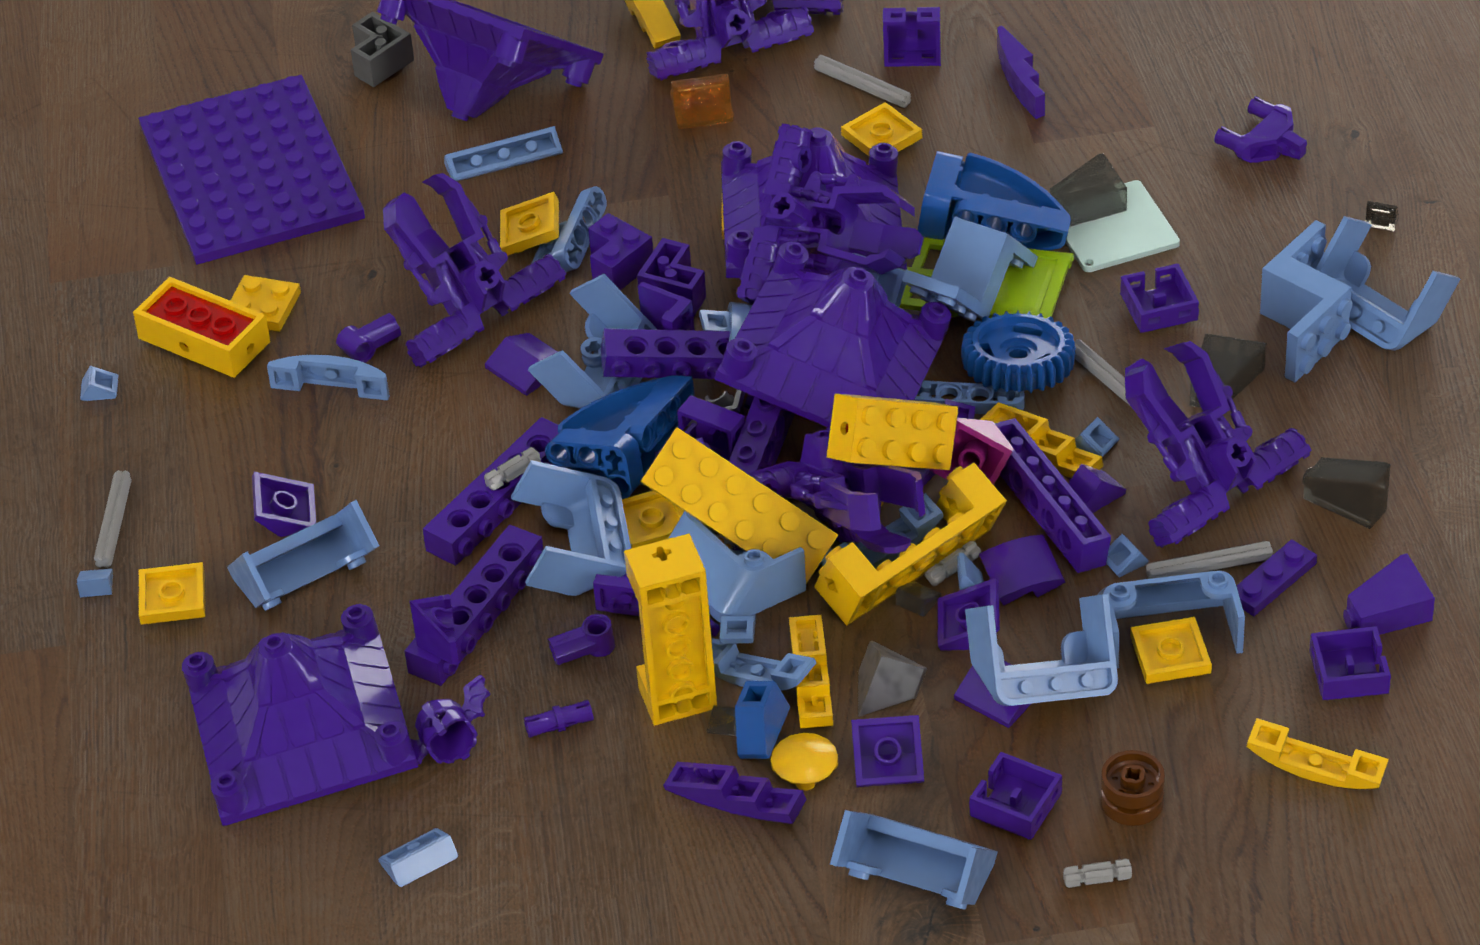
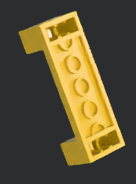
M975 463L964 469L960 466L953 470L947 476V485L939 492L941 496L936 505L943 512V518L947 521L948 525L941 530L939 527L932 529L925 535L924 541L917 546L911 543V546L906 551L900 552V557L891 562L890 559H887L875 569L853 542L844 548L837 546L826 555L825 559L827 561L818 571L820 576L814 587L846 626L924 575L929 568L940 563L942 559L957 549L962 548L967 542L975 541L991 530L1007 500Z
M690 534L625 550L626 574L639 605L645 663L636 666L638 687L653 725L717 709L706 570Z

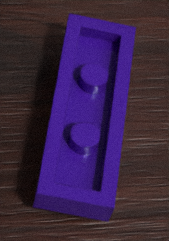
M1291 539L1236 585L1243 610L1252 616L1257 615L1316 565L1317 554Z

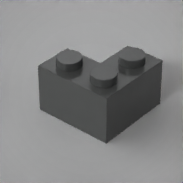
M373 11L352 25L355 47L351 49L355 77L375 87L414 61L411 33L395 24L381 20V16Z

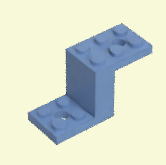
M954 217L931 278L906 270L902 282L910 286V292L920 296L921 300L927 303L940 302L949 310L959 313L958 316L975 322L977 317L981 319L984 316L989 317L1008 266L1011 265L1022 269L1023 265L1034 268L1038 256L1007 233Z
M1317 220L1262 268L1260 314L1290 328L1287 333L1285 378L1296 382L1304 374H1308L1316 362L1322 357H1326L1332 347L1348 336L1351 329L1349 317L1353 305L1351 301L1352 287L1316 270L1327 243L1325 238L1326 225Z

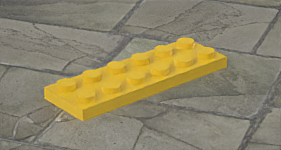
M678 427L674 429L640 481L745 552L751 549H758L767 553L772 559H775L801 547L804 549L806 584L838 536L837 533Z

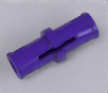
M584 700L564 707H559V705L553 706L550 711L524 717L523 720L528 737L532 738L558 730V732L565 731L566 727L592 721L594 717L589 700Z

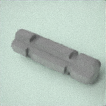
M530 447L521 453V457L516 455L498 466L497 471L493 469L484 475L486 486L491 490H497L504 485V481L508 483L522 475L531 460L541 462L539 452Z
M967 542L962 548L957 549L942 559L940 563L929 568L925 572V577L929 580L930 584L937 586L945 578L957 572V556H959V553H964L971 562L978 558L981 549L977 546L976 542Z
M1126 858L1115 860V864L1105 861L1084 864L1081 869H1078V866L1063 869L1064 883L1068 888L1079 887L1082 882L1086 886L1113 882V878L1116 877L1118 881L1127 880L1132 877V866L1129 859Z

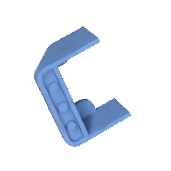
M1344 216L1316 270L1352 287L1351 301L1353 305L1350 311L1349 324L1353 330L1381 348L1393 351L1399 350L1438 321L1460 278L1432 271L1419 297L1412 303L1409 311L1405 310L1365 285L1371 271V265L1368 258L1359 253L1358 250L1372 224Z
M605 274L572 289L570 295L589 314L585 322V331L588 338H602L604 329L657 330ZM563 350L531 365L528 369L558 402L565 406L580 409L606 395L639 384L642 379L638 377H603L602 366L598 368L587 366L583 371Z
M531 460L511 498L515 501L541 506L542 515L549 525L567 529L571 551L545 546L525 581L526 586L577 596L594 589L593 582L596 574L617 577L625 575L624 551L631 549L618 485L606 477Z
M355 500L337 514L249 555L248 551L243 553L227 566V569L232 579L254 607L259 608L262 606L264 611H267L282 603L280 597L346 565L349 570H352L366 562L364 556L379 547V544L357 500Z
M685 511L669 538L690 534L706 570L709 614L720 623L721 616H752L806 591L804 549L801 547L775 559H772L767 553L758 549H751L737 556L714 535L715 531Z
M1209 571L1111 584L1098 593V595L1109 594L1117 668H1119V628L1116 619L1223 606L1236 653H1243L1245 615L1235 580L1227 572Z
M1109 594L1079 598L1083 631L1071 632L1063 638L1061 643L1062 660L1005 666L1003 651L997 644L993 605L965 609L971 664L993 699L1002 706H1014L1111 694L1117 687L1118 673Z
M845 810L830 865L850 868L848 875L868 880L871 874L935 892L947 897V905L966 910L967 904L975 905L995 864L998 851L877 815Z

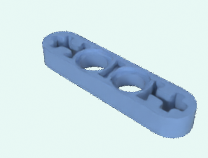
M597 186L580 192L553 250V258L560 262V266L565 272L577 269L581 265L590 245L588 228L602 218L606 209L607 200L605 194Z
M923 381L917 394L920 396L915 398L917 401L944 404L945 399L941 397L946 394H952L956 396L952 401L975 406V414H986L998 402L1020 410H1024L1025 407L1024 391H1020L1019 394L1014 390H1010L1008 393H1006L1005 389L994 391L993 386L985 388L980 383ZM984 396L987 400L978 402L972 400V398Z

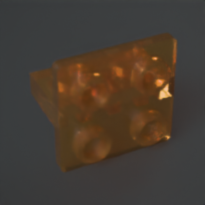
M728 73L671 81L672 89L670 90V96L678 129L734 121Z

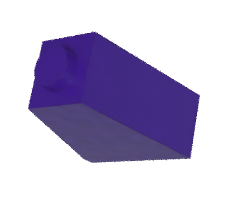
M1408 553L1400 555L1348 595L1347 609L1343 611V617L1348 629L1377 626L1379 635L1433 621L1435 597Z

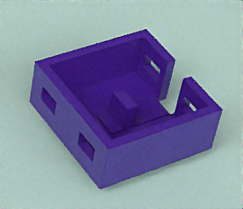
M917 7V11L907 12L906 8H883L884 67L941 66L940 7Z
M1178 263L1155 268L1156 289L1145 291L1144 271L1121 276L1120 295L1140 333L1198 320L1199 301ZM1170 274L1169 277H1165V278H1161V279H1160V276ZM1140 281L1138 284L1130 285L1132 282Z
M690 395L677 410L679 429L683 430L691 420H695L697 424L692 423L685 433L694 439L702 437L704 443L707 442L712 451L729 461L745 422L744 415Z
M1377 626L1311 633L1309 652L1322 700L1389 694L1391 674L1386 657L1381 656L1382 643ZM1375 664H1379V672H1377Z
M1000 752L988 770V788L993 791L987 797V781L981 780L969 798L970 816L1032 840L1062 794V775Z

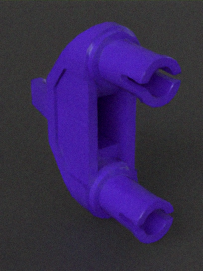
M1258 96L1251 99L1247 109L1249 114L1263 119L1255 128L1247 134L1240 135L1222 126L1221 129H1218L1214 138L1216 144L1235 151L1239 159L1250 163L1276 160L1281 154L1300 160L1306 154L1307 140L1293 132L1294 124L1291 108L1284 104H1271L1260 99Z

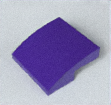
M1033 535L1011 540L979 554L990 579L996 578L999 581V599L1003 605L1031 591L1038 598L1066 583L1043 535Z

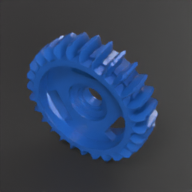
M1005 311L1004 315L1000 316L994 313L992 318L984 316L982 322L975 321L973 326L968 327L967 332L963 336L961 357L963 368L967 371L968 376L974 377L976 383L982 382L983 387L993 386L994 391L1005 389L1006 393L1014 390L1018 394L1020 391L1028 390L1031 394L1033 389L1044 391L1045 386L1053 388L1055 382L1062 383L1064 378L1070 375V371L1073 370L1076 347L1073 334L1069 333V328L1063 327L1060 321L1054 322L1053 317L1050 316L1045 319L1042 313L1036 316L1032 315L1030 311L1027 314H1020L1019 311L1016 314H1009Z

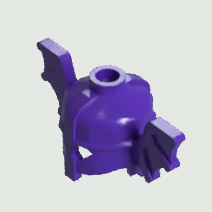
M478 675L464 686L465 699L462 707L459 703L448 698L427 701L422 705V709L418 713L415 722L419 739H411L418 765L422 763L423 758L429 753L439 764L442 762L450 764L454 763L457 759L465 760L471 756L470 750L472 747H475L477 743L476 737L478 736L471 721L477 717L485 716L483 703L490 696V692L485 688V678L482 675Z

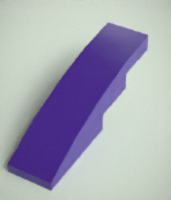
M1002 25L997 27L998 55L1001 68L1009 86L1020 103L1035 119L1045 116V92L1039 88V73L1033 69V54Z
M677 761L663 785L666 791L712 808L755 819L788 824L794 823L807 800L803 790L773 788L769 778L739 776L736 767L729 765Z

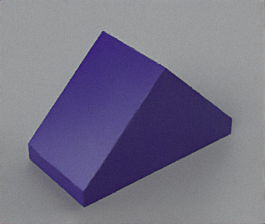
M1084 464L1079 466L1068 483L1092 513L1126 494V489L1105 471Z

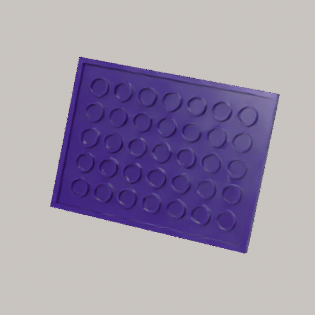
M302 74L138 118L141 130L196 265L365 219L361 202Z

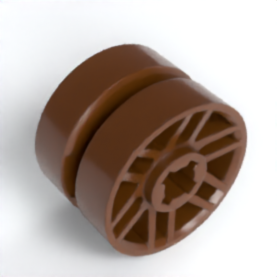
M1126 750L1112 755L1104 763L1101 776V805L1103 811L1110 819L1123 825L1138 826L1147 824L1159 816L1164 805L1165 780L1164 768L1160 761L1153 755L1143 751Z

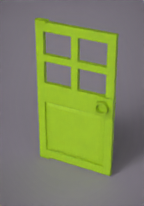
M924 237L920 255L915 257L912 267H907V270L931 278L933 269L923 268L930 249L942 250L946 239L940 240ZM1029 249L1038 256L1034 268L1023 265L1022 269L1011 265L1008 266L989 318H992L994 313L999 316L1004 315L1005 311L1009 314H1016L1017 311L1020 314H1027L1030 311L1032 315L1036 316L1042 313L1045 319L1050 316L1052 317L1067 271L1071 268L1074 261V253ZM906 284L899 308L921 311L922 306L927 302L911 298L913 294L910 292L911 287ZM950 310L951 317L958 316L959 313Z

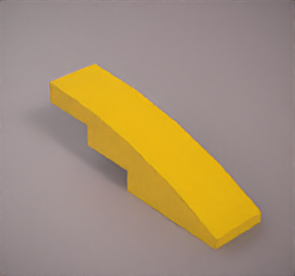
M625 0L631 15L636 16L642 31L647 32L654 49L662 47L666 43L680 40L681 34L663 0Z
M998 402L980 419L999 423L1016 418L1059 473L1066 477L1072 478L1081 464L1099 470L1103 467L1102 456L1077 448L1074 437L1051 430L1046 418Z
M822 616L789 617L792 654L812 657L816 660L815 666L800 684L795 686L800 729L833 726Z

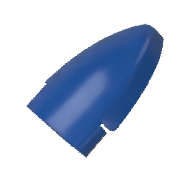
M937 151L922 202L918 231L923 237L940 240L946 239L954 217H958L1007 233L1028 249L1048 251L1059 249L1065 245L1071 217L1047 190L1009 166L974 153H968L964 162L963 156Z
M666 376L621 389L591 402L558 425V434L545 448L547 459L555 466L609 478L618 485L622 499L628 498L639 485H644L640 481L656 458L654 451L661 450L676 427L679 428L677 410L690 395L695 396L693 377Z

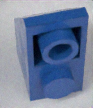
M746 681L735 705L737 755L740 759L770 758L790 709L789 703L775 681Z

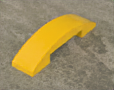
M1256 718L1246 747L1272 765L1307 780L1335 787L1351 789L1379 788L1389 759L1355 749L1353 757L1290 738L1288 737L1289 728Z

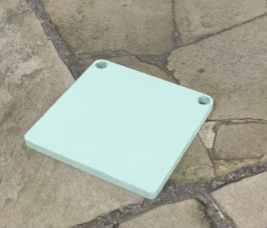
M1139 180L1059 201L1071 217L1066 245L1071 253H1074L1075 259L1085 272H1093L1177 248L1180 245V239Z

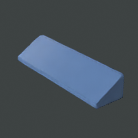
M555 126L446 154L444 156V164L450 177L455 181H461L563 154V150Z

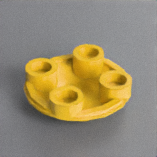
M799 733L786 737L776 745L771 756L772 770L781 779L796 784L798 789L805 791L811 790L815 787L816 783L829 777L839 764L835 746L827 738L813 733Z

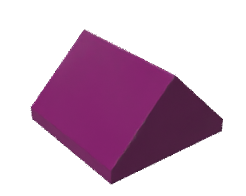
M957 418L950 470H929L947 480V476L956 468L962 466L964 469L975 463L994 485L1014 448L993 421Z

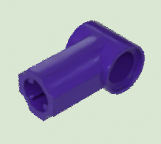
M388 313L359 329L351 325L345 327L338 334L336 343L351 359L366 363L373 357L376 348L401 336V330L395 317Z
M592 614L583 621L581 627L547 639L556 665H561L588 654L594 657H604L611 654L615 648L611 620L604 614Z

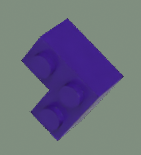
M609 213L588 228L592 279L605 274L619 290H622L637 278V274L652 254V236Z
M662 238L637 274L638 285L641 282H645L692 300L693 316H695L706 299L704 270L691 267L689 244Z

